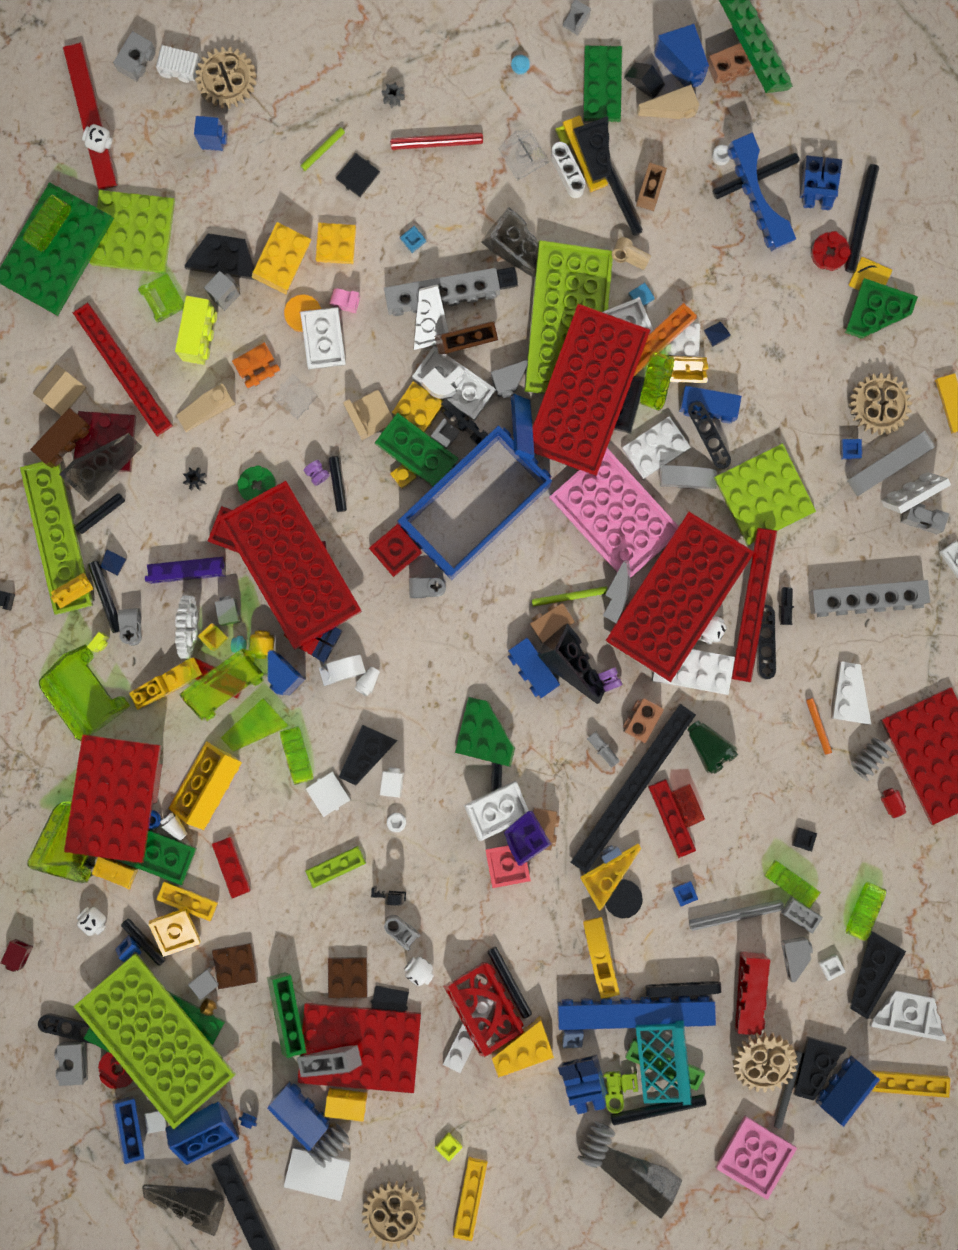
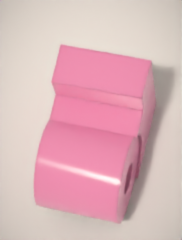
M333 289L329 304L332 307L356 313L360 301L359 292Z

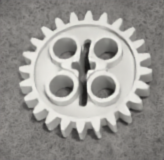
M182 596L180 598L179 609H177L175 618L177 654H179L178 657L190 659L193 656L194 645H196L198 637V610L195 597Z

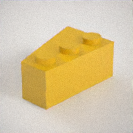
M541 1016L523 1028L524 1033L492 1053V1061L498 1078L554 1058Z

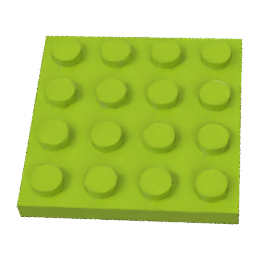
M99 190L97 208L111 215L114 220L92 256L90 264L93 266L166 274L175 206L174 198Z
M783 443L713 477L747 546L755 542L757 528L778 531L816 512Z

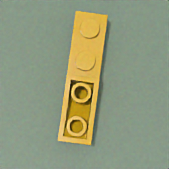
M193 657L166 673L151 679L129 694L137 710L191 683L192 680L202 675Z
M599 917L584 920V930L600 997L603 999L618 996L620 991L603 919Z

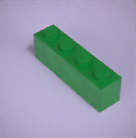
M286 972L267 977L282 1055L290 1058L306 1053L292 977Z

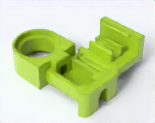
M620 1071L604 1072L603 1077L607 1079L608 1089L605 1096L606 1107L611 1113L622 1111L624 1107L623 1091L624 1093H626V1090L639 1091L637 1072L622 1074V1076ZM612 1098L619 1099L621 1102L620 1107H611L610 1100Z

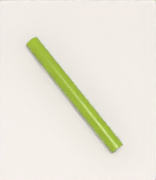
M607 586L531 599L532 606L603 595L607 593L608 589Z

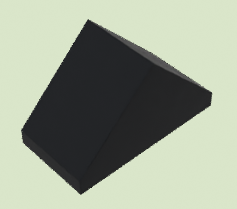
M635 62L624 76V79L651 99H655L665 86L664 81L651 64Z

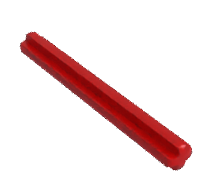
M480 132L392 138L390 143L392 150L476 145L483 143V134Z

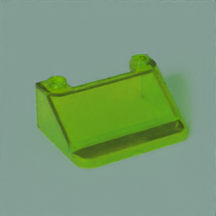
M86 644L64 653L39 679L41 691L74 737L81 741L82 735L92 736L130 707L123 696H117L112 700L89 668L88 664L93 660V653L87 648Z
M72 801L61 802L52 810L27 861V866L32 870L77 883H88L91 877V870L88 867H83L88 855L64 852Z

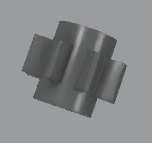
M396 82L392 85L386 84V91L382 90L384 104H390L391 108L397 105L400 107V101L405 100V95L402 94L404 92L403 87L399 88Z

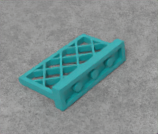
M676 1021V1024L636 1025L644 1104L683 1102V1105H691L692 1095L684 1021ZM663 1030H672V1037L668 1042L660 1036ZM641 1031H649L654 1036L647 1042L641 1037ZM656 1038L665 1044L660 1051L651 1046ZM667 1047L674 1052V1056L670 1061L662 1055V1052ZM647 1048L656 1054L651 1061L643 1056ZM658 1057L667 1063L662 1070H659L653 1064ZM669 1066L676 1071V1075L672 1080L664 1074ZM649 1067L658 1073L653 1080L645 1075ZM660 1076L669 1082L664 1089L655 1083ZM672 1085L678 1090L679 1096H670L666 1091ZM651 1086L660 1092L656 1097H648L647 1091Z

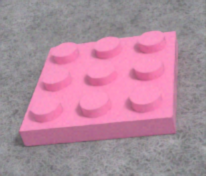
M744 1116L715 1167L720 1172L768 1200L797 1147L747 1116Z

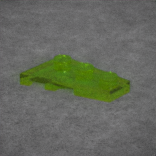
M262 698L220 738L235 752L285 729L289 725Z

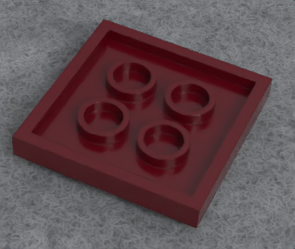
M78 411V415L91 428L84 438H80L76 442L73 467L76 469L132 472L136 416Z

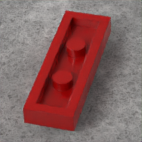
M228 837L213 843L212 847L231 898L250 892L251 889L232 838Z

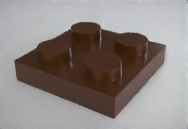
M252 943L212 950L216 979L219 984L218 989L258 982Z
M367 957L328 958V998H367Z

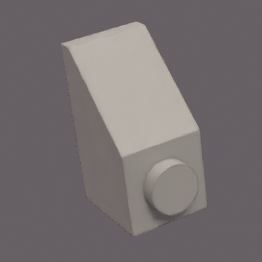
M527 360L491 372V379L498 397L503 396V398L512 396L513 392H516L526 372Z
M805 937L781 941L787 977L792 983L798 980L811 960L810 953H813L812 944Z

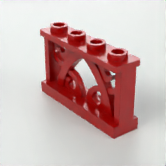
M482 962L455 980L443 985L479 1056L482 1057L490 1055L491 1052L524 1033L522 1029L524 1026L523 1022L518 1016L516 1017L513 1012V1003L510 999L506 998L504 994L505 988L500 981H497L494 967L487 962ZM484 974L487 978V983L483 985L480 979L477 983L478 988H475L474 979L476 975ZM469 979L470 988L458 990L457 986ZM470 995H472L473 1004L469 1007L466 1005V1000H471ZM477 995L489 998L495 1002L491 1022L483 1017H472L471 1014L475 1011L478 1004ZM508 1020L511 1024L510 1031L507 1034L500 1033L497 1027L506 1028L503 1022ZM480 1022H484L489 1027L486 1028V1026L484 1025V1028L480 1030L478 1028V1025ZM494 1033L500 1037V1039L489 1046L486 1042Z

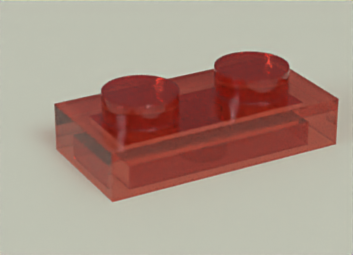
M690 784L671 791L686 827H691L705 820Z

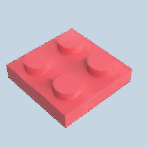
M508 845L485 849L492 888L531 881L527 862L522 866H518Z

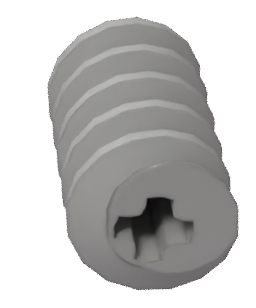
M876 738L871 739L872 744L866 745L868 751L865 749L861 751L863 756H856L858 762H851L853 770L866 781H869L866 776L867 774L874 775L871 770L872 768L879 770L877 762L884 764L882 756L889 758L887 751L894 753L886 743Z
M595 1121L598 1126H591L590 1128L594 1134H587L591 1142L584 1141L588 1148H581L585 1155H578L577 1158L586 1165L597 1168V1166L600 1167L602 1165L601 1159H605L606 1155L604 1152L609 1150L607 1144L612 1143L610 1137H614L615 1132L607 1125Z
M337 1122L335 1123L337 1130L332 1127L330 1128L331 1136L324 1133L325 1141L318 1140L319 1147L314 1145L312 1148L313 1152L306 1150L315 1162L323 1168L326 1167L324 1160L332 1162L331 1154L336 1157L338 1156L337 1148L341 1151L344 1150L342 1143L350 1145L348 1135Z

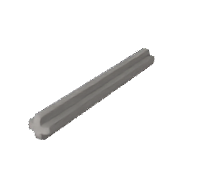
M781 900L691 919L689 920V926L694 931L782 911L784 904Z

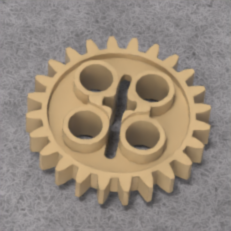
M222 47L221 52L214 48L215 54L213 55L207 52L209 58L202 57L204 64L198 63L197 65L200 70L195 71L198 76L195 80L198 84V90L201 91V96L206 97L207 103L212 101L214 107L219 103L221 109H223L225 104L230 109L233 103L238 107V101L244 104L243 98L250 99L248 92H254L252 86L257 85L255 80L257 75L254 72V65H251V59H246L245 53L240 55L239 49H236L233 53L231 47H229L228 51H225L224 47ZM220 63L224 66L233 92H229L219 66ZM235 64L233 68H228L229 65ZM212 71H218L215 75L210 74ZM242 81L240 85H234L235 82ZM218 88H224L223 91L217 92Z
M882 373L878 377L872 374L870 379L865 377L863 382L860 381L857 384L859 388L855 387L852 390L855 394L851 395L850 399L854 401L849 404L850 407H854L850 414H856L853 421H860L858 427L865 425L864 431L870 428L872 435L878 430L879 436L884 431L888 435L891 433V429L895 432L898 430V426L902 427L904 425L903 421L909 419L906 414L912 412L907 407L913 404L907 401L912 395L905 394L909 388L902 389L904 382L902 381L898 384L896 383L898 377L890 380V374L884 378ZM868 391H871V392L874 393V396H875L874 399H871V398L868 396V394H867ZM887 391L893 393V399L888 398ZM868 410H872L875 413L874 418L868 415ZM887 410H891L894 413L893 418L887 415Z
M764 1032L763 1036L760 1037L756 1033L755 1039L748 1036V1043L742 1040L743 1047H736L738 1053L733 1054L735 1058L732 1060L733 1069L737 1079L741 1080L743 1086L747 1084L749 1090L755 1087L756 1092H758L760 1088H763L764 1093H766L767 1088H770L773 1092L774 1086L781 1089L780 1083L788 1084L786 1078L793 1079L791 1072L797 1071L795 1065H798L797 1056L792 1044L789 1045L787 1039L783 1040L781 1035L775 1038L774 1033H771L767 1037L766 1032Z
M388 1181L386 1188L380 1184V1191L374 1188L373 1195L368 1194L367 1199L369 1202H364L363 1206L366 1209L362 1210V1215L366 1217L362 1219V1223H368L364 1230H371L369 1238L375 1236V1244L381 1240L382 1247L389 1243L390 1249H392L393 1244H396L397 1248L400 1249L402 1242L405 1246H408V1239L412 1242L415 1241L414 1234L420 1236L418 1228H424V1223L421 1221H424L426 1215L422 1214L425 1212V1207L421 1206L423 1199L417 1200L419 1193L412 1194V1186L407 1190L405 1189L406 1183L399 1187L398 1181L395 1182L394 1186H391L390 1181ZM396 1197L400 1200V1203L393 1204L390 1199ZM381 1210L385 1215L378 1217L375 1212ZM392 1213L394 1215L397 1213V1218L396 1216L391 1217L390 1214ZM410 1213L413 1217L407 1220L402 1215ZM389 1226H395L397 1228V1231L390 1232L387 1228Z

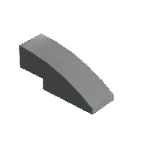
M662 465L660 467V487L716 489V482L713 477L717 476V470Z
M628 560L622 563L605 594L612 600L603 616L615 623L620 619L628 599L630 588V561Z

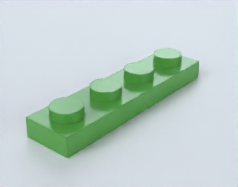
M633 1038L625 1058L640 1065L638 1043ZM649 1048L643 1053V1056L649 1061L656 1055ZM662 1052V1055L665 1056L669 1061L673 1057L665 1052ZM658 1057L653 1064L659 1070H662L667 1063ZM688 1063L690 1086L697 1091L705 1076V1071ZM669 1066L664 1074L673 1079L676 1071Z

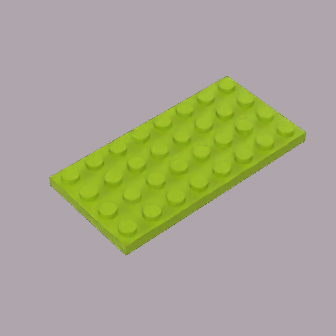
M539 240L524 391L545 394L578 304L600 312L608 310L613 261L612 251Z
M137 954L129 958L73 1006L173 1129L236 1075Z

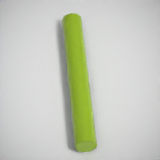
M341 127L336 130L300 167L306 171L345 134V131Z

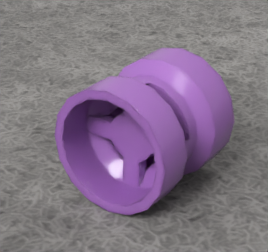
M319 460L313 461L303 470L307 476L312 478L311 482L314 486L323 483L330 476L327 470L322 468Z
M616 667L598 674L600 680L604 683L603 688L605 692L623 685L621 679L617 677Z

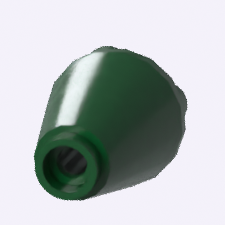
M699 720L687 729L707 773H718L724 768L723 763L731 762L739 755L736 752L738 749L735 745Z

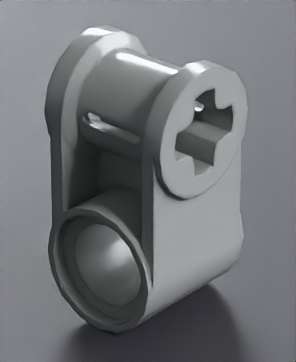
M440 578L409 579V598L442 596L446 591L445 583ZM437 582L442 586L438 589V592L432 588Z
M140 609L119 610L120 640L131 646L138 645L142 639ZM131 633L134 634V637L128 639V636H130Z
M390 915L385 920L384 928L387 934L408 951L414 940L421 936L415 928L397 915ZM396 921L399 926L397 929H390L388 923Z

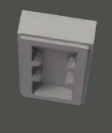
M791 896L780 912L812 934L823 918Z

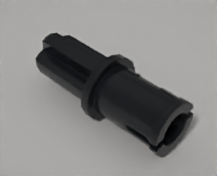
M791 587L781 588V606H779L781 608L780 625H793L792 608L794 606H792L793 589Z

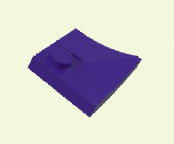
M532 811L525 813L504 832L508 846L518 866H522L551 845L550 840Z

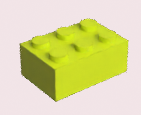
M186 296L175 348L176 354L182 361L205 365L206 360L209 359L210 349L208 347L209 342L213 340L214 331L212 326L217 321V312H215L216 310L208 299Z

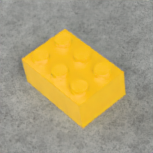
M276 222L252 273V278L286 295L308 250L311 239Z

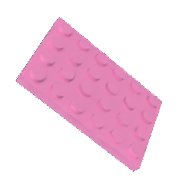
M608 448L597 476L579 470L549 497L616 572L619 571L625 560L630 561V578L667 546L679 527Z

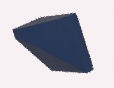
M722 322L704 330L712 347L729 339L731 336Z
M107 549L101 568L118 576L127 559Z

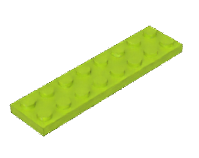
M44 462L20 467L51 599V592L82 573L86 575L61 466L59 464L51 468ZM90 592L61 609L57 602L54 603L51 599L54 615L93 606Z

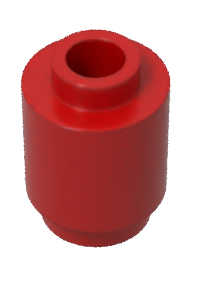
M889 788L882 792L883 795L880 799L888 815H891L892 818H897L907 812L905 809L906 805L898 790Z

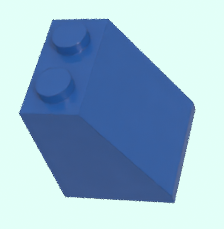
M695 24L658 35L654 50L655 57L684 87L692 85L693 88L700 86L704 82L709 64Z

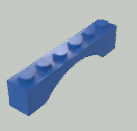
M753 132L732 141L728 145L727 152L730 159H733L736 165V175L743 182V192L750 199L751 211L755 212L757 216L758 228L764 233L765 245L772 252L796 240V236L790 222L778 215L768 205L760 191L757 180V159L760 149Z

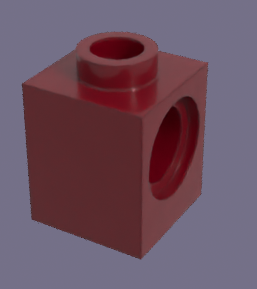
M18 939L10 941L0 964L5 965V968L12 972L23 969L33 946Z

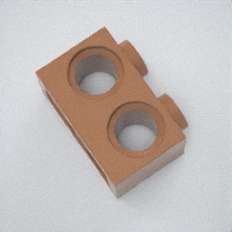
M741 43L712 54L708 58V69L715 84L719 82L726 83L736 75L743 76L749 72L751 63ZM735 59H739L743 63H737ZM718 66L724 67L725 70H720Z
M642 698L641 701L637 700L632 708L634 713L631 718L627 717L623 724L625 730L623 732L642 743H646L664 709ZM644 706L651 708V715L648 717L642 714ZM635 723H640L642 726V731L639 734L634 733L632 730Z

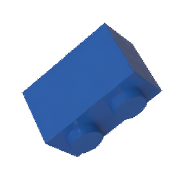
M196 116L194 136L200 148L223 151L228 137L224 131V125L221 124L219 118Z

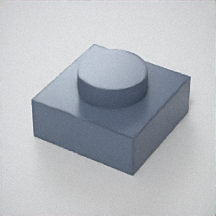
M610 845L602 850L603 854L600 857L606 864L622 853L617 846L613 847Z
M583 1029L563 1030V1049L582 1048Z

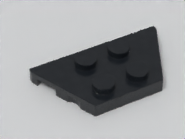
M208 233L184 266L187 270L217 274L220 271L224 275L227 273L232 277L255 280L252 278L254 266L247 242L242 238Z

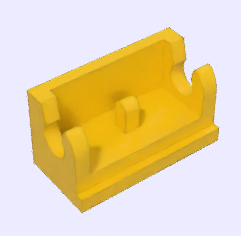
M669 356L667 368L669 382L707 383V357Z
M98 857L92 875L131 889L138 869L114 859Z
M329 1088L325 1117L364 1122L368 1093Z

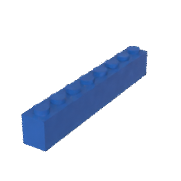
M700 995L698 999H690V996H679L678 999H671V997L667 996L659 997V1000H651V997H640L639 1000L623 997L620 998V1001H612V998H603L600 1001L585 998L581 999V1002H573V999L561 1000L562 1002H557L559 1030L636 1028V1025L676 1024V1021H684V1027L716 1026L715 1001L708 995Z

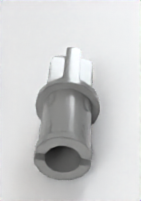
M597 731L587 738L598 751L597 754H600L610 767H614L619 762L618 757L608 747L609 744L603 741Z

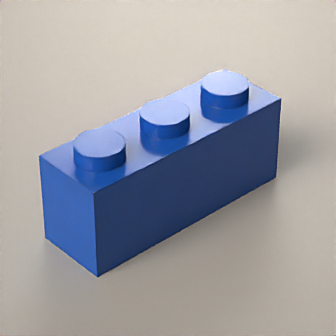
M685 386L682 391L679 412L690 417L688 405L692 401L698 400L704 404L711 420L713 418L721 419V422L730 424L738 419L742 396ZM694 405V410L691 412H696L697 415L702 416L699 411L702 407Z
M528 638L508 650L510 654L507 656L513 666L518 665L520 668L519 675L524 681L528 680L532 685L529 689L535 697L543 698L560 686L550 669L538 657V652Z
M130 1096L112 1101L122 1161L124 1164L145 1159L135 1099Z

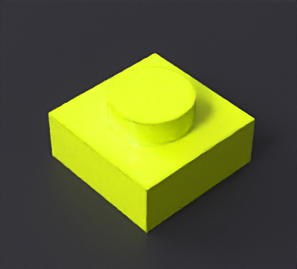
M98 632L87 648L97 653L103 651L108 645L107 640L110 637L105 633Z

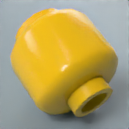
M256 630L254 634L250 635L249 652L254 654L255 658L266 659L270 650L274 651L275 638L270 634V631Z

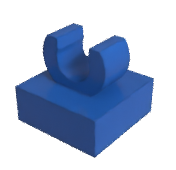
M130 935L116 948L118 959L123 962L131 958L134 952L141 954L140 947L137 946Z

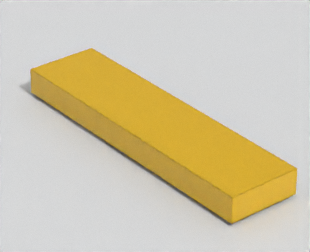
M581 116L563 121L562 125L589 192L607 187L606 179L592 184L572 132L574 128L584 125Z
M871 1070L880 1079L871 1092L950 1097L951 1078L949 1076Z
M468 1157L453 1238L467 1241L473 1240L488 1163L486 1160Z

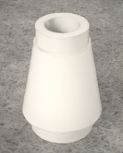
M370 666L366 673L356 682L355 689L361 694L368 696L369 693H372L380 672Z
M172 812L160 821L162 828L177 838L178 841L188 834L178 816Z

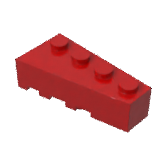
M740 951L734 1028L738 1034L755 1035L758 1033L761 1036L762 1030L765 1029L764 1010H766L767 1006L766 994L771 959L763 953Z

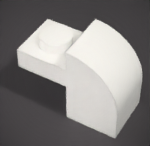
M458 366L449 376L444 378L434 368L421 380V385L433 397L448 399L456 394V389L453 386L457 387L463 382L465 372Z
M361 655L337 660L319 668L324 686L366 673Z

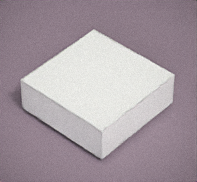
M836 954L818 962L828 981L845 973Z
M158 1110L145 1112L147 1134L165 1131V1128L168 1127L167 1121Z

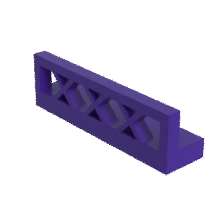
M224 557L147 564L148 576H145V582L155 584L226 576Z

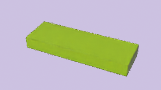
M356 846L305 870L312 887L315 888L366 864V861L359 846Z

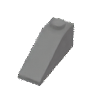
M358 1045L339 1047L297 1057L301 1077L346 1073L362 1065Z

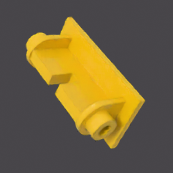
M82 573L51 592V599L54 603L57 602L61 609L94 588L85 573Z

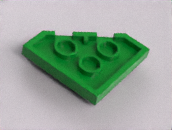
M864 278L861 282L845 333L863 339L911 316L918 296Z
M468 697L455 753L511 767L515 746L508 738L490 703L485 700Z

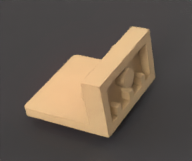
M379 390L352 403L350 399L343 402L361 440L384 430L393 419Z

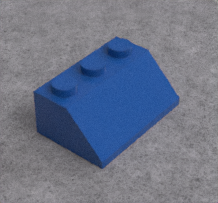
M270 650L268 652V681L271 683L269 687L277 695L290 696L306 679L280 653Z
M850 1056L842 1062L839 1072L831 1076L826 1089H822L818 1093L816 1103L844 1127L880 1079L853 1056Z
M289 1081L272 1098L267 1109L310 1151L330 1125L328 1122L329 1118L325 1117V1113L319 1112L315 1108V1104L310 1098H305L301 1094V1089L295 1083L292 1084Z
M219 1102L210 1104L208 1107L192 1113L175 1129L171 1126L165 1128L169 1149L186 1165L239 1139L227 1110Z

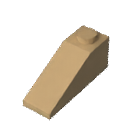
M692 85L639 104L637 114L638 116L689 119L696 115L699 102Z
M222 383L204 393L176 416L185 432H188L236 404Z

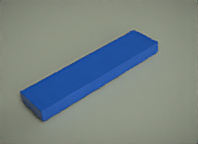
M513 394L511 397L514 454L531 460L535 456L530 399Z

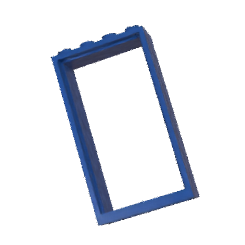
M499 425L398 520L400 527L451 580L551 487L552 480L550 478L552 476L546 469L541 470L537 465L538 461L534 457L530 460L514 454V441L511 439V433L505 427L502 429ZM499 441L533 476L540 486L453 568L412 526L411 522Z

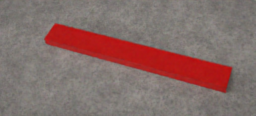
M80 42L64 46L63 51L83 131L92 124L103 127L83 45ZM88 148L98 189L103 190L118 186L109 150L105 149L103 153H98Z
M87 302L72 312L155 435L158 437L173 427L91 305Z
M757 528L754 545L755 553L752 557L731 678L734 680L752 682L777 530Z

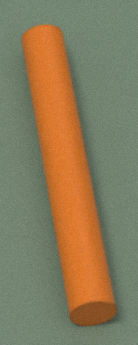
M807 699L806 703L824 754H830L832 750L814 699Z

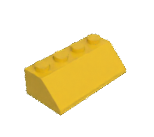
M206 741L168 809L186 824L204 830L242 762L233 755Z

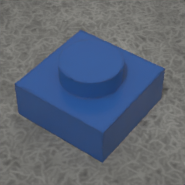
M862 439L841 440V459L862 458Z
M691 881L672 888L680 907L698 900Z

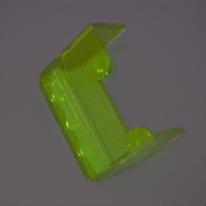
M241 649L181 692L180 697L201 721L208 722L217 715L215 713L218 710L217 708L247 686L254 685L256 687L264 681L263 677H268V673L258 659L255 658L254 654H251L247 649Z

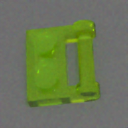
M168 273L138 288L139 293L144 296L154 314L153 318L157 323L184 308V301ZM156 290L166 310L160 311L150 293L151 291Z

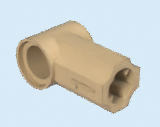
M625 237L617 240L612 251V258L616 262H628L641 270L646 268L651 258L650 254L634 247L631 240Z

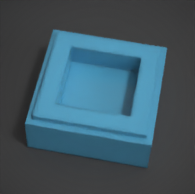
M415 226L400 237V240L411 253L426 243V239Z
M643 283L628 294L632 300L640 297L643 306L655 300L646 283Z

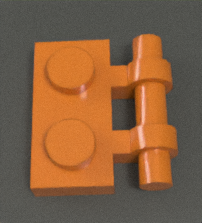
M265 342L232 360L242 379L249 375L250 379L244 382L247 388L254 385L255 387L258 386L262 380L268 377L272 378L275 376V373L280 371L277 364L272 367L269 366V363L275 359ZM264 367L265 371L257 375L254 374L255 371Z

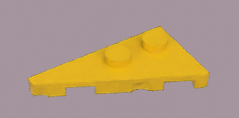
M639 844L634 845L622 852L620 856L606 864L603 863L580 877L599 911L602 910L640 852L641 847Z

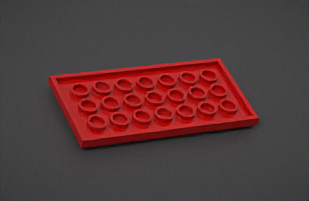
M581 304L577 305L533 425L534 454L597 476L648 339L650 329Z
M287 481L278 484L219 517L294 650L362 612Z
M688 512L605 641L671 683L755 552L693 513Z

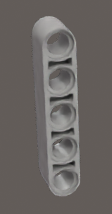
M926 431L856 474L847 482L858 497L936 446Z

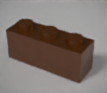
M494 321L434 336L439 354H447L498 340Z
M69 407L30 450L47 466L51 468L56 467L62 462V457L76 447V442L89 433L91 426Z

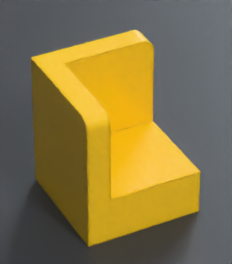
M213 623L198 635L203 643L212 651H216L228 639L224 632Z

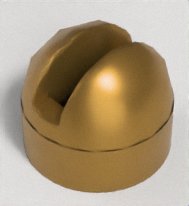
M206 998L200 1006V1013L209 1016L213 1015V1010L217 1009L216 1003Z

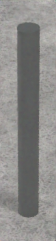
M797 1050L795 1051L798 1065H795L797 1071L791 1072L793 1079H787L788 1084L785 1086L774 1127L777 1129H782L803 1053Z

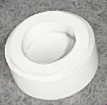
M718 145L715 147L712 153L714 163L725 165L729 162L728 146Z
M393 813L387 819V827L392 832H400L406 826V818L401 813Z

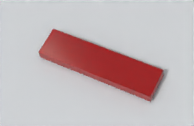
M664 779L648 786L677 857L681 858L695 852L696 848L667 780Z

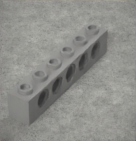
M496 268L384 288L389 315L393 314V316H400L408 311L417 313L419 289L438 285L439 291H447V295L441 297L442 305L456 306L464 301L474 303L481 298L490 300L500 295ZM481 283L485 287L482 290H477L475 285ZM458 287H464L466 291L464 293H458L456 289ZM403 297L410 298L408 303H402L400 300Z
M928 580L811 590L809 591L811 614H817V617H826L831 612H836V616L847 615L848 611L854 610L855 614L867 613V609H874V612H883L889 607H893V611L905 610V606H912V609L924 608V604L930 603ZM905 591H908L911 595L909 601L904 598ZM886 593L891 594V602L885 600ZM867 594L872 596V604L866 602ZM848 596L854 599L852 606L847 604L846 599ZM829 597L835 601L833 608L827 604Z

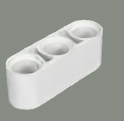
M557 142L552 147L551 160L568 194L572 198H579L584 193L585 179L568 146L564 142ZM557 151H561L564 153V155L557 156L555 153ZM571 168L573 171L567 173L563 169ZM578 184L581 188L574 189L572 185Z

